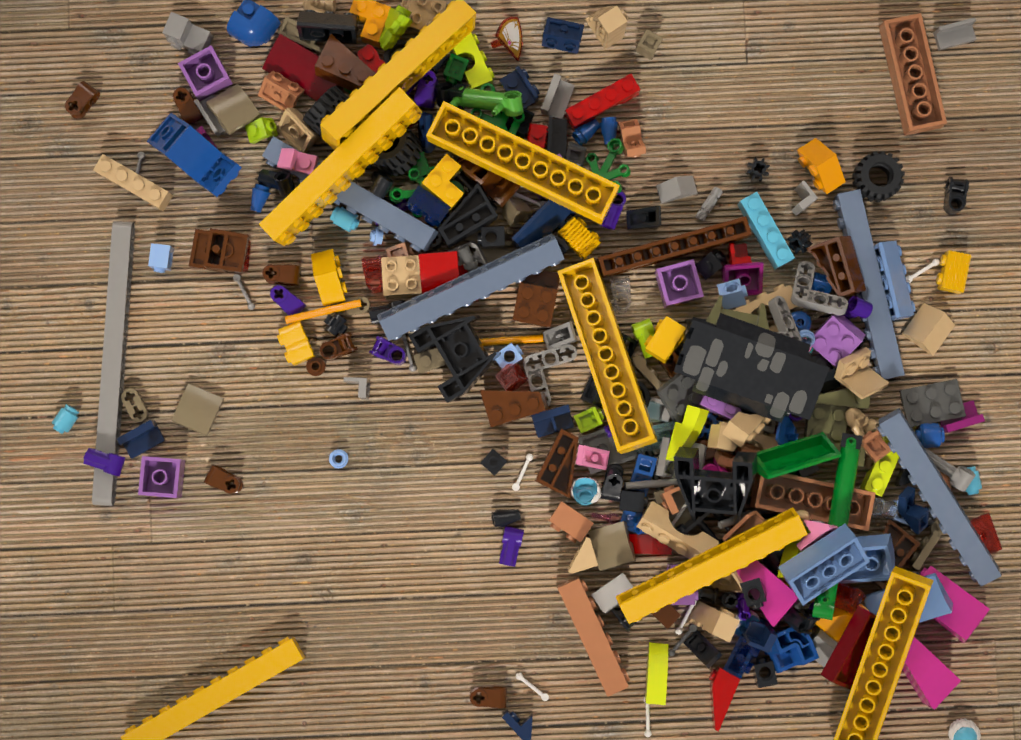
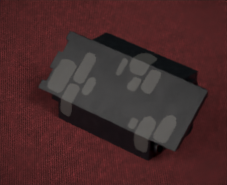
M720 313L716 324L696 317L692 318L674 372L695 379L693 392L782 423L784 417H788L790 413L810 420L830 367L810 361L812 353H809L811 345Z

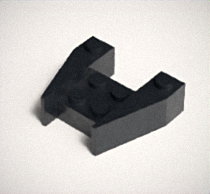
M479 315L424 326L409 336L418 353L425 352L436 345L453 377L437 386L447 403L453 402L468 393L501 354L500 351H496L488 355L474 331L471 323L481 318Z
M679 447L674 456V473L693 521H696L700 512L734 515V525L739 522L757 473V453L737 451L732 461L733 472L700 470L699 448Z

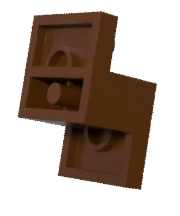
M462 157L456 160L461 165L460 170L470 177L474 185L478 183L484 194L501 207L521 187Z
M210 228V231L195 229L189 267L228 273V271L243 273L249 235Z
M542 271L536 275L531 274L520 282L512 321L546 328L551 327L560 281L558 273Z

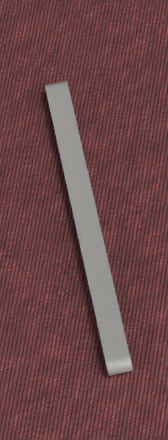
M113 221L96 437V450L119 455L120 445L117 438L120 437L123 404L121 394L124 390L135 238L134 222ZM94 467L93 505L114 506L117 476L105 473L102 469Z

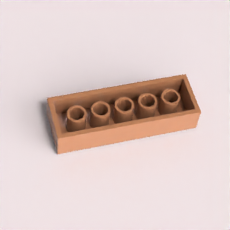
M921 13L883 21L879 26L904 136L942 128L947 124Z
M756 473L750 507L775 513H782L793 507L795 511H807L810 514V520L828 523L834 484L790 474L765 479ZM854 488L848 522L849 528L869 531L875 492Z
M577 576L557 585L558 591L607 697L628 688L627 682L630 681L628 674L624 668L621 669L619 666L622 661L617 651H612L610 647L613 645L608 632H603L604 622L599 614L596 615L594 612L597 607L592 597L588 598L586 592L589 590L583 579L580 580Z

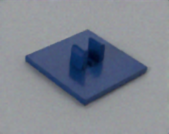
M785 416L782 423H778L775 437L778 445L798 440L799 434L796 433L797 430L789 416Z

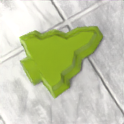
M397 5L396 9L390 8L385 21V28L379 39L382 49L386 51L393 48L399 37L412 24L413 20L410 18L411 11L400 5Z

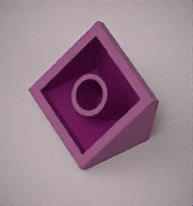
M763 262L725 265L721 269L722 283L739 279L741 286L745 285L748 296L759 295L763 291L764 264Z

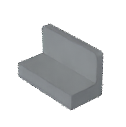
M975 17L938 27L933 33L938 51L974 42L976 36L972 25L976 22Z
M554 73L541 107V113L553 116L556 119H563L575 86L561 80V76Z
M210 95L201 102L198 99L194 100L216 136L219 137L226 131L221 127L217 117L206 105V102L214 98V95Z
M804 180L794 189L802 199L791 210L795 216L818 199Z
M344 377L343 381L347 384H359L358 398L369 400V379Z
M621 573L591 594V596L603 613L606 614L619 605L615 596L633 588L624 573Z

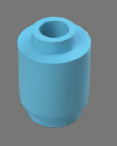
M337 206L330 217L333 224L348 232H351V230L355 231L360 223L358 215L352 214L344 207L340 208Z
M66 404L52 421V424H54L53 429L61 434L64 431L68 433L79 418L77 415L80 412Z
M976 466L967 467L976 476L965 492L968 495L978 494L979 489H982L979 471H976Z

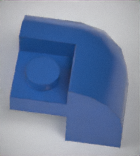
M244 0L238 10L232 13L227 24V32L244 45L249 47L260 46L264 43L266 44L272 38L281 23L272 12L262 5H258L252 0Z
M792 627L777 631L778 637L770 653L765 652V655H769L771 661H773L776 673H781L794 666L805 665L819 658L810 635L806 633L799 634Z

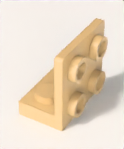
M402 0L401 6L412 12L410 18L413 22L409 27L420 31L425 25L429 26L438 13L442 14L445 11L447 3L444 0Z
M419 255L381 258L383 296L385 299L416 297L422 294Z
M867 347L840 359L834 376L836 380L860 399H864L886 388L889 384L888 381L867 366L870 362L871 350Z

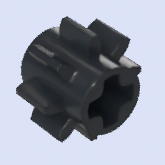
M755 157L753 164L748 162L747 167L750 170L746 174L751 175V181L754 178H758L759 182H761L763 179L762 175L765 177L769 175L766 169L770 165L764 163V158L758 161ZM756 166L758 169H762L760 173L758 171H754V168Z
M796 229L787 238L790 241L789 248L795 251L796 254L800 250L802 253H805L807 248L813 244L810 242L811 235L805 232V229L800 232Z
M337 313L333 317L328 315L324 320L327 324L325 329L336 337L339 333L344 334L348 328L345 325L347 320Z

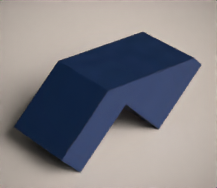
M907 486L898 496V512L915 534L919 535L928 525L929 509L915 504V488Z

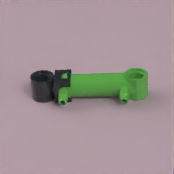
M450 82L439 83L435 86L437 105L439 107L445 101L461 110H464L466 107L491 110L493 116L500 112H504L506 116L510 117L519 116L523 113L522 93L512 90L503 93L471 89L467 84L457 83L454 86Z

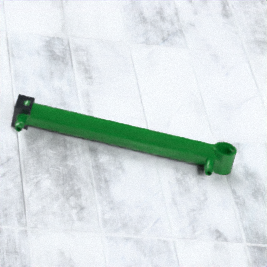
M842 433L841 457L838 459L828 524L838 528L843 524L848 526L863 438L860 435ZM838 583L815 597L812 617L827 620L833 619Z

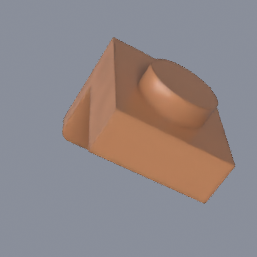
M878 430L874 433L869 431L863 436L864 440L861 446L875 463L891 452V449L881 438Z
M673 484L664 488L665 493L660 495L663 501L661 506L669 511V516L679 512L671 494L680 491V487L675 488Z

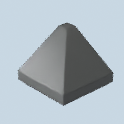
M569 142L565 159L583 167L587 148Z

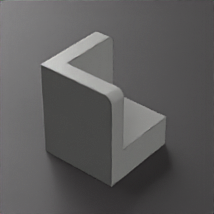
M651 397L647 407L650 418L668 423L670 415L660 399Z

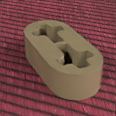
M364 296L345 298L346 301H343L344 303L360 299L367 303V306H364V310L357 307L345 310L343 313L342 311L336 313L340 316L365 314L369 311L371 304Z
M131 388L124 390L121 394V399L129 416L135 422H145L149 417V411L140 393ZM129 392L135 394V397H133L134 405L132 401L126 399L129 397ZM135 407H137L139 411H144V413L142 414V419L139 417H135V415L137 414V410L135 409Z

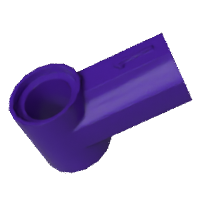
M622 191L616 195L622 199V203L619 205L612 203L601 225L607 229L615 230L626 202V195Z
M852 296L848 301L846 313L843 315L847 319L855 317L866 319L872 313L873 305L864 299Z
M88 448L84 455L83 464L102 469L105 473L120 477L126 458L113 453L108 454Z
M505 526L499 564L515 567L524 530Z

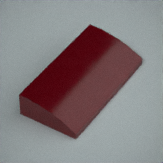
M282 34L278 36L262 67L268 73L272 71L278 72L291 82L297 83L304 89L303 94L315 101L331 87H340L315 75V64L319 56Z
M858 605L820 675L835 684L851 690L876 614Z

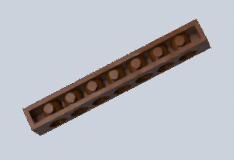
M745 216L598 257L597 263L602 278H607L747 239L752 234L747 217Z

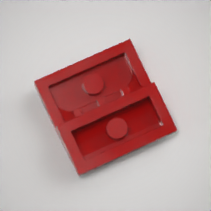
M457 251L419 254L422 294L459 277Z

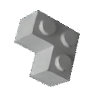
M173 12L170 13L162 32L167 38L166 40L171 43V47L181 50V48L186 49L190 55H194L209 47L213 39L210 31L193 25L188 18Z

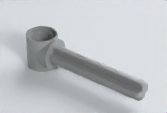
M925 448L937 469L950 477V484L956 489L965 492L976 474L965 466L956 468Z

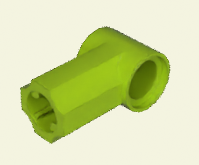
M650 318L631 324L633 334L639 342L644 359L653 357L645 352L646 345H644L647 338L655 334Z

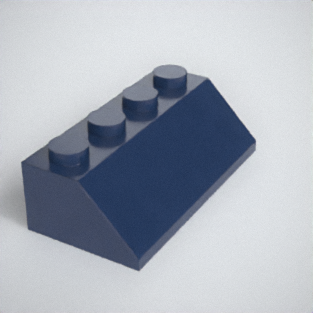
M548 200L512 237V245L519 249L547 235L553 234L567 223L566 219L570 215L573 217L577 213Z

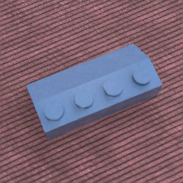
M897 241L879 242L874 245L891 319L895 321L914 316L915 304L911 301L909 295L911 287L909 282H906V267L902 264L900 258L902 256L901 247L897 245Z
M843 524L778 568L801 604L805 605L870 561L857 537L846 524Z
M891 534L856 536L870 562L838 582V584L889 580L891 572L895 567V553Z

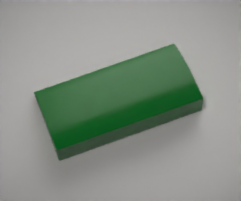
M824 432L756 452L757 473L765 479H771L839 458L841 453Z

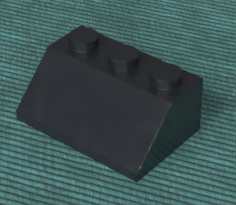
M314 10L300 11L297 20L299 39L327 42L332 34L341 43L357 44L358 16L352 13L335 14L332 11H325L324 13Z

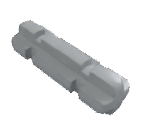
M713 188L710 193L711 195L707 197L701 206V210L695 216L698 220L703 222L706 219L707 213H710L718 201L717 198L719 199L723 193L720 188Z

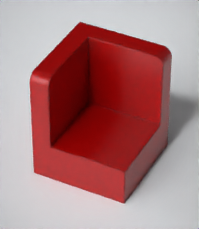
M729 243L727 248L730 265L752 263L751 256H748L747 244L734 245V243Z

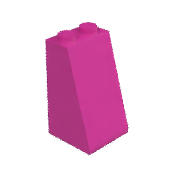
M756 560L747 567L736 570L743 582L760 578L767 600L760 609L773 627L779 623L787 611L798 601L793 590L759 561ZM751 589L749 591L754 600L760 597L759 590Z
M934 567L924 568L919 575L927 576L936 573L953 602L952 613L933 619L961 642L965 643L990 609Z
M915 637L913 638L903 671L921 702L935 710L961 680Z

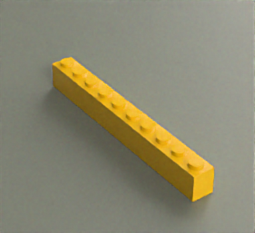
M792 507L615 597L629 624L640 621L644 616L655 613L660 608L673 604L678 599L691 595L696 590L709 586L714 581L727 577L732 572L745 568L750 563L763 559L768 554L781 550L792 542L801 540L804 536L808 535L798 513Z
M287 636L278 642V647L272 649L270 646L261 651L262 656L257 659L253 656L244 661L245 666L241 668L233 667L227 671L228 675L224 678H221L219 675L210 681V686L206 688L203 685L193 690L194 695L189 698L184 695L176 700L177 704L170 708L167 705L158 710L160 714L153 718L151 714L141 720L142 725L136 727L134 724L125 729L126 734L121 736V739L163 740L305 658V655L295 637L289 639Z

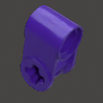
M429 70L418 81L414 102L419 107L434 108L436 101L435 86L438 84V79L433 71ZM429 77H431L433 81H429L427 84L425 80H429Z
M281 285L274 286L270 291L272 300L288 315L301 313L306 307L300 299ZM277 290H283L282 294L284 295V297L282 299L280 297H278L277 299L275 298L277 296L275 293Z
M376 336L377 341L373 349L369 351L370 354L395 365H402L406 362L407 354L401 347L380 336ZM396 351L402 352V358L399 361L393 359V354Z

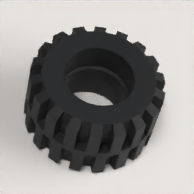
M333 86L312 105L304 115L303 121L319 136H322L321 120L326 115H331L340 102H345L349 98L337 86Z
M408 127L405 134L397 137L388 150H383L375 162L388 175L398 176L399 173L401 175L405 174L407 170L409 171L413 165L417 164L416 161L421 157L422 143Z
M885 151L873 152L865 156L855 167V173L852 174V179L855 181L852 183L853 186L857 187L856 190H861L863 199L867 197V201L870 202L873 200L875 202L885 201L900 190L901 185L904 183L902 177L905 176V171H901L903 165L902 163H897L899 161L897 157L895 159L892 158L893 154L888 153L886 155ZM877 167L886 173V186H876L871 182L869 178V170L871 168Z

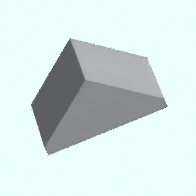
M679 176L656 185L661 204L698 194L693 176Z
M572 321L542 332L547 350L577 341Z

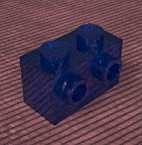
M419 185L406 205L412 213L421 215L427 223L439 227L451 208Z
M741 634L723 670L741 679L745 673L749 674L753 667V664L750 662L753 656L757 658L761 650L748 645Z

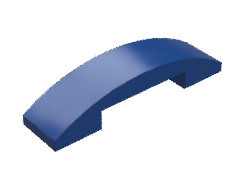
M638 453L630 482L651 480L657 458ZM644 488V489H632V490H635V491H644V492H645V496L647 497V493H648L649 488ZM623 510L620 522H626L628 531L635 532L634 525L639 523L643 514L642 512Z

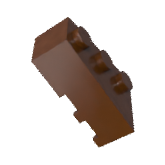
M332 34L329 36L315 64L316 76L350 91L361 88L369 76L373 77L375 75L373 70Z
M838 236L807 248L809 253H812L816 259L818 267L822 268L826 274V279L837 296L848 297L867 291L851 236Z
M480 390L491 427H497L549 410L544 392Z
M560 429L534 481L570 498L579 437Z
M887 520L882 534H891L895 553V566L901 568L920 543L892 520ZM888 580L872 581V583L883 590L887 586Z

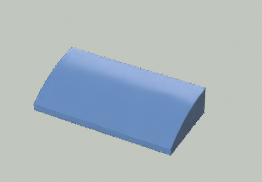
M936 573L924 576L934 581L919 623L952 613L953 602ZM885 589L863 596L866 608L876 615Z

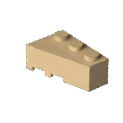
M616 5L602 7L584 20L603 48L607 49L624 38L628 16L623 9L620 10Z
M699 600L687 621L727 642L731 641L740 622L735 618L736 614L722 607L718 610Z

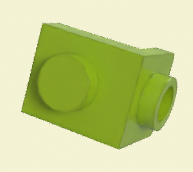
M261 117L245 126L249 142L252 144L268 137L278 136L277 126L273 118Z
M594 406L574 415L573 418L582 434L602 425L601 420L604 419L600 408L596 409Z

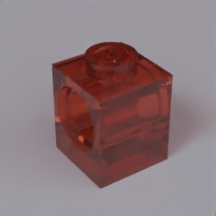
M507 364L495 375L505 391H516L528 380V377L518 364Z

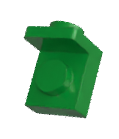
M451 53L443 73L446 82H450L454 86L457 83L462 84L469 60Z

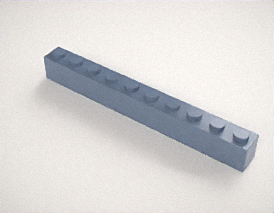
M273 136L262 157L267 159L266 164L276 168L281 149L295 148ZM287 170L290 172L291 177L292 175H294L299 178L297 180V182L301 183L305 178L309 176L307 174ZM350 182L351 186L346 191H341L337 195L335 204L340 205L342 203L346 205L345 209L354 215L357 212L363 215L361 219L370 224L372 222L379 224L378 229L385 233L391 231L395 234L394 238L402 243L405 240L410 242V247L418 252H421V250L427 252L438 234L432 227L375 196L354 182Z
M861 190L837 194L834 197L835 200H833V208L838 212V228L842 229L843 236H851L867 290L855 294V296L873 305L872 313L868 318L863 319L860 317L861 322H864L865 340H868L870 346L868 349L871 350L870 359H873L874 363L872 370L885 380L904 376L905 373Z
M553 234L547 235L378 314V320L388 341L397 340L403 334L409 331L414 332L426 323H434L443 315L453 314L460 307H468L475 300L489 297L490 293L497 290L502 291L514 282H522L527 276L539 274L548 266L558 265L564 259V256Z
M900 408L880 418V426L877 427L883 437L887 436L890 441L888 443L889 448L893 453L897 452L900 457L898 459L899 464L903 470L907 468L910 473L908 478L913 486L917 484L920 489L918 493L923 502L927 501L930 507L928 509L933 518L937 517L940 523L938 525L943 534L947 533L950 539L948 541L953 550L957 549L960 556L958 557L963 566L967 565L971 570L968 573L973 582L977 581L980 586H983L1001 577L1000 568Z

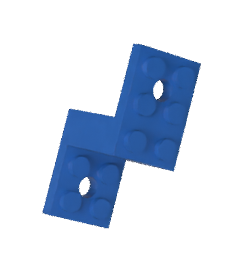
M172 113L166 117L147 140L151 146L164 154L194 181L216 197L224 193L227 185L238 176L242 168L221 153L192 126Z

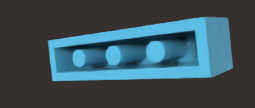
M758 192L742 199L737 205L743 216L747 217L752 232L774 270L791 262L795 257Z

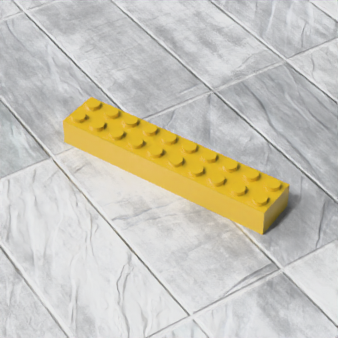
M464 0L451 1L442 14L438 13L433 18L429 26L425 25L422 27L418 36L409 39L405 47L401 51H396L387 64L383 63L373 77L369 76L361 88L353 90L349 95V99L345 102H340L331 115L328 114L321 120L322 139L335 150L399 87L406 93L475 29L476 12Z
M399 87L259 225L275 242L283 246L293 243L296 239L295 236L300 231H305L313 218H318L328 204L331 205L336 201L337 195L341 191H346L351 186L350 182L355 178H359L369 164H373L378 160V155L383 150H388L397 137L405 134L406 128L411 123L414 124L420 119V114L422 113L420 108Z
M443 101L426 135L428 142L601 225L619 191L620 185Z
M594 258L557 271L617 451L620 454H624L658 442L597 262Z
M897 566L893 568L834 740H878L934 580Z

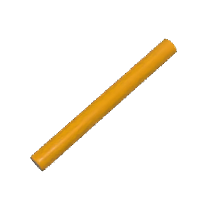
M360 299L288 315L285 316L286 324L362 307Z
M543 334L480 339L483 346L544 342Z

